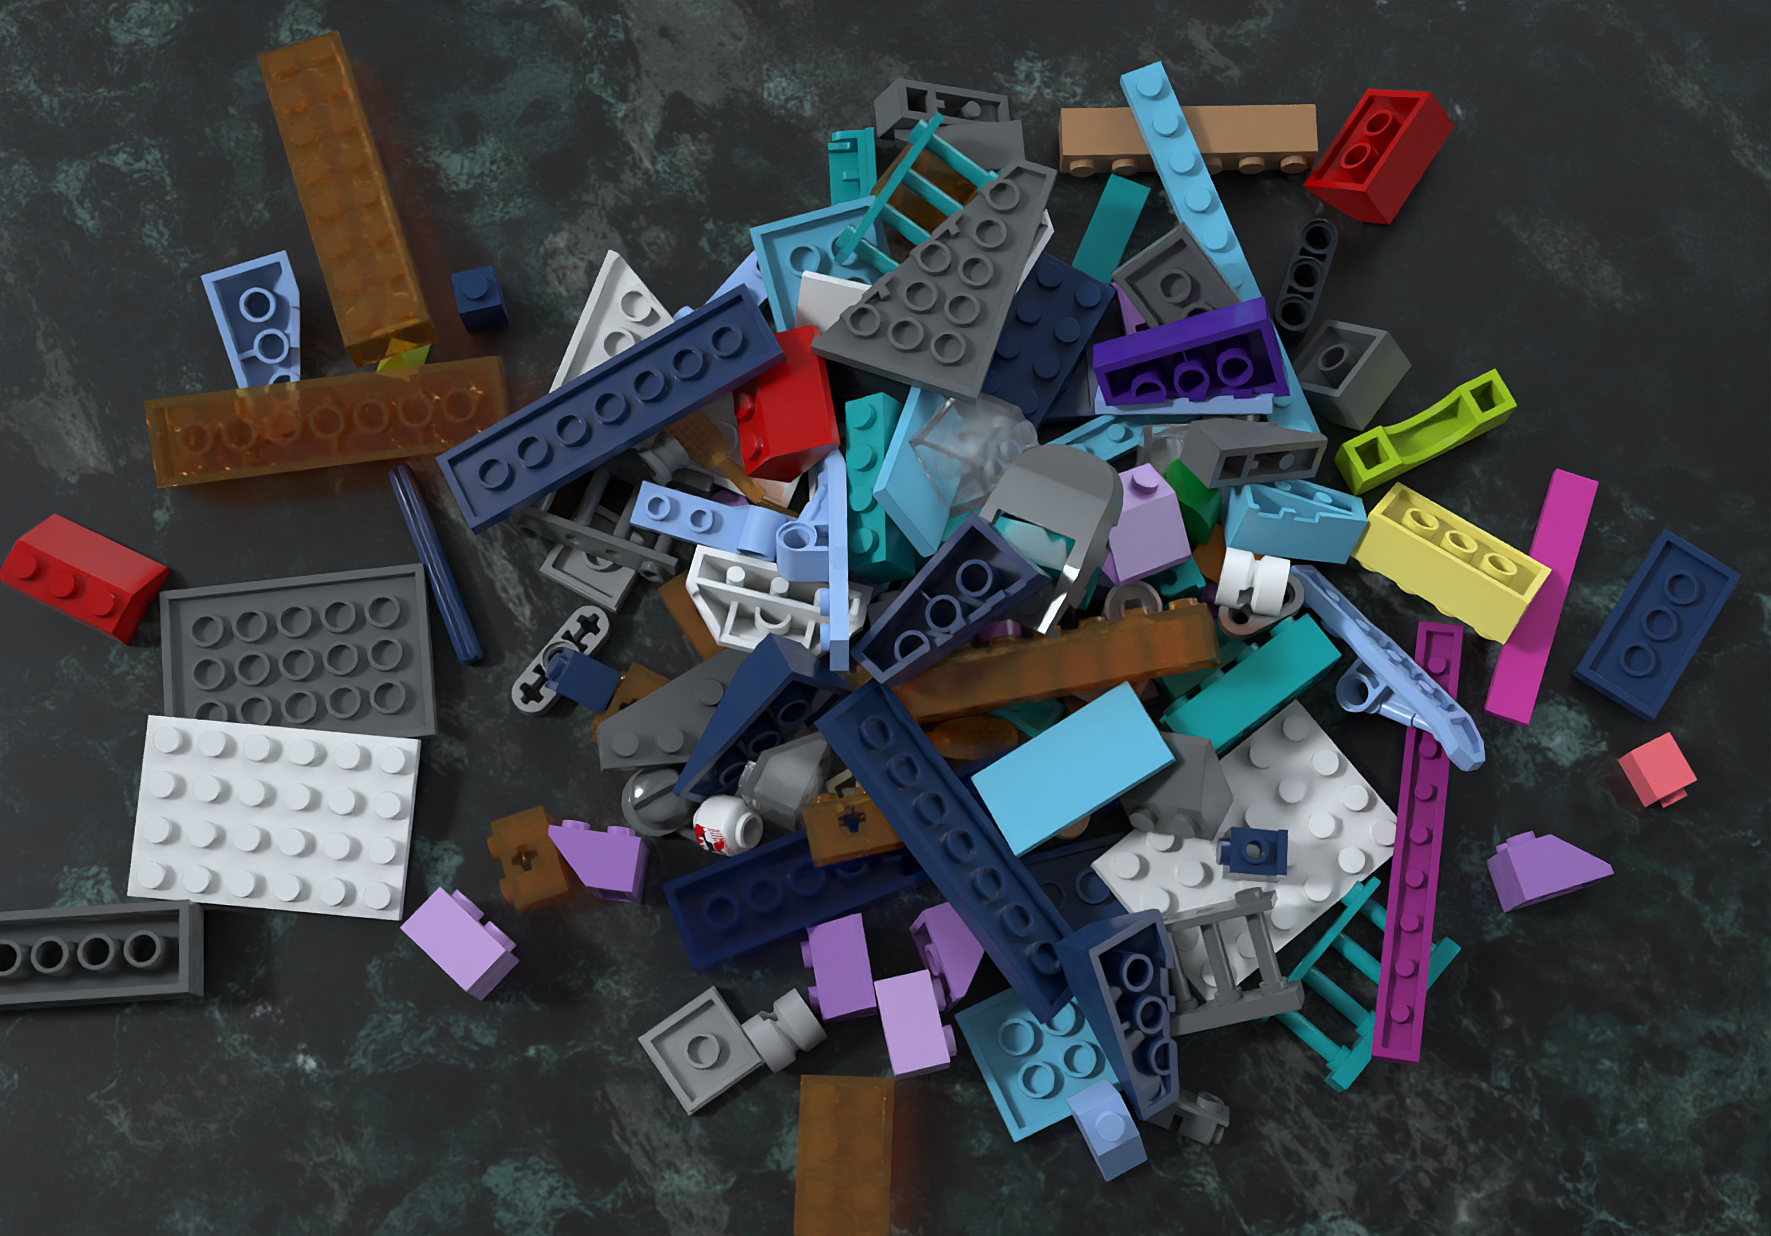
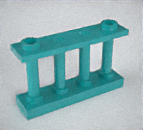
M937 112L928 123L921 118L906 139L913 145L859 224L855 227L849 223L836 241L835 245L841 248L834 261L841 265L854 252L884 275L887 272L891 273L900 265L863 238L876 217L916 246L926 242L932 236L887 203L900 182L948 217L955 211H961L964 208L960 203L910 168L923 148L930 151L978 187L976 190L978 193L989 181L997 179L1001 174V170L997 173L992 170L986 172L937 136L934 132L944 119V116Z
M1375 876L1364 885L1357 880L1349 892L1342 897L1340 901L1346 905L1345 909L1287 977L1288 982L1302 979L1357 1026L1355 1031L1361 1036L1350 1049L1345 1045L1339 1047L1297 1010L1274 1015L1328 1061L1326 1066L1332 1071L1324 1081L1338 1093L1346 1090L1371 1060L1376 1012L1373 1009L1370 1012L1364 1009L1313 964L1327 947L1331 945L1379 985L1381 963L1341 931L1359 910L1385 932L1387 910L1370 897L1381 883ZM1448 937L1441 939L1436 944L1431 942L1427 990L1461 950ZM1270 1016L1257 1018L1253 1020L1260 1026L1261 1024L1265 1023Z

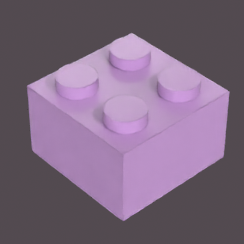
M439 887L400 928L467 993L482 1001L520 961L511 953L516 944L491 921L483 926L479 920L484 913L459 890L450 895Z
M929 969L875 981L874 990L895 1081L949 1069L950 1057L956 1056L957 1048L951 1024L946 1026L941 1024L939 1012L945 1010L946 1002L940 978L931 980Z

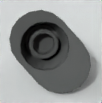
M685 766L640 769L629 778L623 789L621 806L625 819L633 829L647 836L660 837L693 822L694 815L702 803L677 797L673 791Z

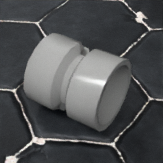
M795 988L774 1002V1011L769 1014L761 1011L741 1025L774 1075L796 1061L797 1050L800 1049L808 1052L828 1038Z

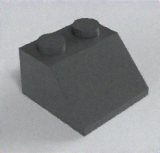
M1332 319L1325 320L1292 364L1307 403L1312 410L1333 424L1361 431L1372 420L1376 412L1412 366L1388 331Z
M1159 731L1177 761L1119 796L1132 827L1146 832L1159 831L1176 834L1186 839L1199 838L1213 841L1234 797L1211 740L1209 738Z

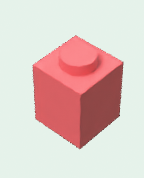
M1670 732L1632 750L1618 760L1644 807L1659 801L1662 807L1665 808L1688 796L1684 787L1697 780Z

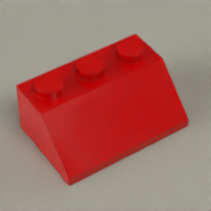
M1368 89L1303 186L1310 193L1357 221L1390 225L1437 152L1443 146L1454 125L1431 92Z
M815 325L773 333L787 360L732 390L734 415L737 418L741 442L740 452L744 460L746 477L791 483L840 445L825 358L811 354L810 351L813 338L815 336L820 337L819 326Z
M53 514L16 541L0 569V582L12 591L128 646L170 569L72 521Z

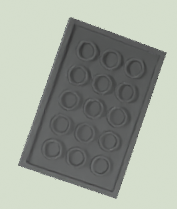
M424 563L159 592L165 717L417 740L438 738L428 583Z

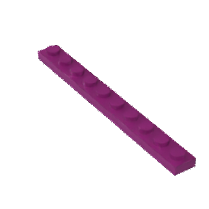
M1419 621L1414 661L1456 702L1464 626ZM1407 726L1371 1060L1419 1066L1450 759L1441 742L1437 741L1432 733L1415 726L1413 728Z

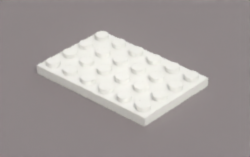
M1297 699L1219 761L1234 800L1213 841L1199 838L1186 839L1176 834L1159 831L1146 832L1135 828L1091 864V867L1111 889L1112 893L1130 914L1155 908L1160 910L1161 916L1233 900L1235 899V893L1248 888L1262 887L1263 893L1276 890L1278 900L1274 909L1263 911L1274 952L1276 953L1345 896L1357 880L1359 882L1363 881L1393 856L1397 823L1396 815ZM1230 827L1275 831L1278 829L1288 830L1287 876L1278 883L1223 879V865H1217L1216 847L1219 837L1224 838V833ZM1247 845L1246 852L1249 857L1259 859L1260 849L1258 846ZM1245 916L1218 922L1236 986L1259 967ZM1200 926L1173 932L1187 984L1201 1001L1214 999V993L1218 990Z
M149 715L127 896L168 900L189 899L193 902L402 920L421 740Z

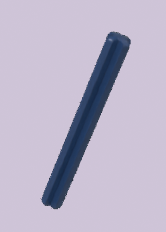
M408 464L394 467L389 471L388 475L421 562L424 563L427 578L457 657L463 665L477 662L483 657V653L414 472Z

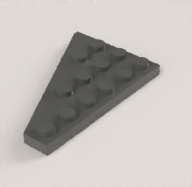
M1015 158L1001 170V174L997 179L989 181L979 190V195L961 211H955L932 232V236L926 242L918 244L903 263L891 273L887 272L862 294V298L857 304L851 305L839 315V320L819 338L815 336L810 346L811 354L976 406L1056 181L1058 170Z
M855 635L849 638V652L856 645ZM726 648L601 722L596 728L601 773L665 766H686L740 664L750 653ZM828 652L819 659L830 668V652ZM849 654V671L834 672L847 682L854 692L861 686L858 661ZM805 726L785 740L789 746L786 750L777 756L772 751L758 760L837 753L818 728L810 731Z

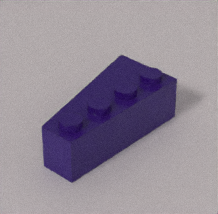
M1264 296L1094 345L1093 369L1106 406L1164 403L1165 399L1189 398V402L1206 401L1208 396L1233 395L1234 399L1252 398V394L1274 393V397L1291 396L1288 372Z

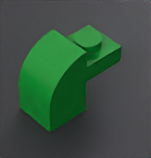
M1174 458L1161 474V477L1176 492L1189 546L1195 540L1206 546L1223 507L1222 493L1219 488L1208 489L1179 459Z

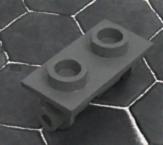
M1179 1084V1099L1152 1115L1146 1121L1169 1130L1173 1117L1176 1114L1183 1117L1177 1131L1178 1134L1205 1145H1209L1210 1142L1219 1144L1225 1128L1221 1125L1226 1127L1229 1125L1230 1107L1225 1106L1222 1099L1211 1093L1200 1091L1198 1094L1180 1088Z

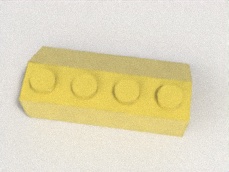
M1399 482L1391 488L1370 512L1367 518L1368 522L1350 554L1365 569L1381 573L1395 581L1403 591L1412 595H1419L1434 604L1442 614L1460 619L1474 627L1480 636L1489 640H1496L1503 645L1517 627L1552 570Z

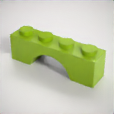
M1493 369L1457 387L1441 401L1408 420L1388 427L1380 425L1343 443L1333 461L1353 496H1358L1505 423L1517 407V404L1497 370Z

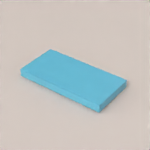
M911 386L872 495L920 555L927 557L935 554L938 550L975 437L942 395Z
M1126 680L970 778L1016 857L1020 858L1177 760L1132 686Z

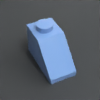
M1107 1078L1065 1100L1107 1182L1147 1160L1140 1134L1120 1093Z

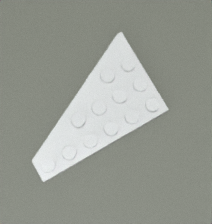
M609 250L549 393L676 322L617 252ZM732 391L663 429L671 434L688 453L691 463L687 468L714 477V483L780 512H786L801 475L791 483L746 477L744 460L740 452L741 442L737 418L734 415ZM656 434L633 446V448L640 450L642 447L649 448L654 443V436Z

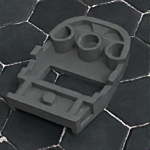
M1047 444L1034 447L1022 453L1003 474L979 516L996 525L1003 511L1076 541L1065 563L1056 588L1050 585L1045 586L1002 616L1003 618L1057 640L1061 632L1055 629V626L1068 606L1078 607L1087 593L1084 588L1097 567L1102 569L1110 552L1105 547L1111 528L1117 526L1120 518L1124 489L1120 476L1109 463L1093 454L1069 445Z

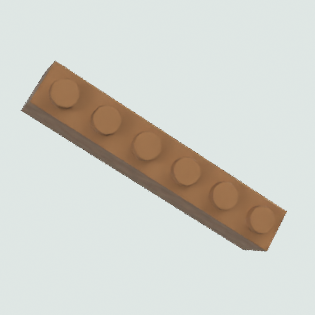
M1315 104L1180 106L1209 175L1217 174L1222 170H1239L1243 174H1257L1263 170H1282L1285 173L1294 174L1303 172L1306 169H1312L1318 153ZM1130 107L1061 108L1059 120L1060 173H1070L1076 177H1088L1094 173L1113 172L1117 176H1131L1137 172H1155L1158 174Z

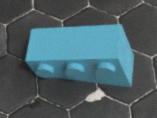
M1300 479L1227 486L1223 494V507L1220 512L1226 548L1231 547L1260 555L1346 564L1368 522L1362 498Z

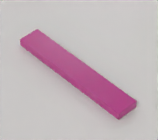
M1556 469L1552 474L1528 555L1552 570L1506 643L1502 644L1482 711L1483 714L1522 727H1526L1529 724L1599 482L1560 469Z

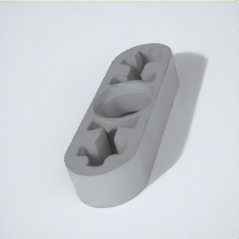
M583 606L577 609L516 680L512 688V699L523 714L531 717L544 715L562 696L544 687V684L540 689L543 700L540 703L532 700L526 705L524 703L527 697L523 692L527 687L535 690L543 682V678L537 673L541 669L546 673L550 658L556 651L567 647L579 652L578 648L566 639L569 635H572L575 641L581 637L584 632L580 625L582 621L586 620L591 623L597 618L599 619L597 626L600 630L596 636L589 632L580 641L582 647L586 649L582 654L593 659L605 645L611 635V625L603 610L595 606Z

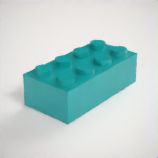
M1308 613L1297 621L1292 616H1289L1270 631L1271 636L1264 642L1261 648L1255 642L1235 657L1236 662L1229 668V672L1224 674L1221 669H1218L1199 684L1201 688L1190 701L1184 695L1164 710L1165 715L1159 720L1161 723L1159 731L1209 738L1218 758L1327 676L1342 655Z

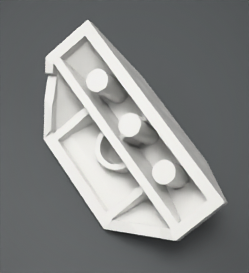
M697 544L687 577L686 588L718 645L751 653L756 645L771 632L802 643L818 658L828 653L821 652L820 624H830V616H820V589L829 588V582L789 581L778 573L776 563ZM848 581L849 638L863 630L868 611L867 605L870 603L873 587Z

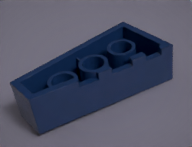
M971 512L849 654L881 684L899 689L1054 580L992 523Z

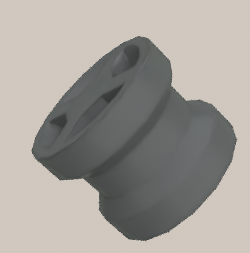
M661 430L654 436V443L649 448L642 447L635 453V458L642 469L656 483L663 487L672 480V473L677 469L686 468L691 463V459L683 446L664 430Z

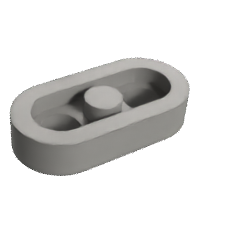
M1288 575L1284 594L1288 602L1281 606L1278 618L1253 613L1249 604H1245L1240 610L1220 606L1218 623L1221 630L1233 639L1244 640L1281 623L1289 616L1293 617L1298 613L1304 601V588L1301 582L1295 576ZM1236 612H1242L1248 617V622L1237 624L1234 622L1232 615Z

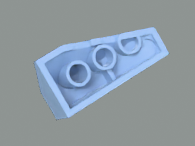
M286 250L202 275L201 278L257 441H264L299 430L300 291Z

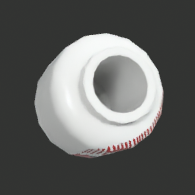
M724 794L713 795L707 798L698 808L693 819L696 839L700 846L705 850L731 857H740L748 853L751 848L758 844L763 831L762 819L759 816L758 809L751 801Z

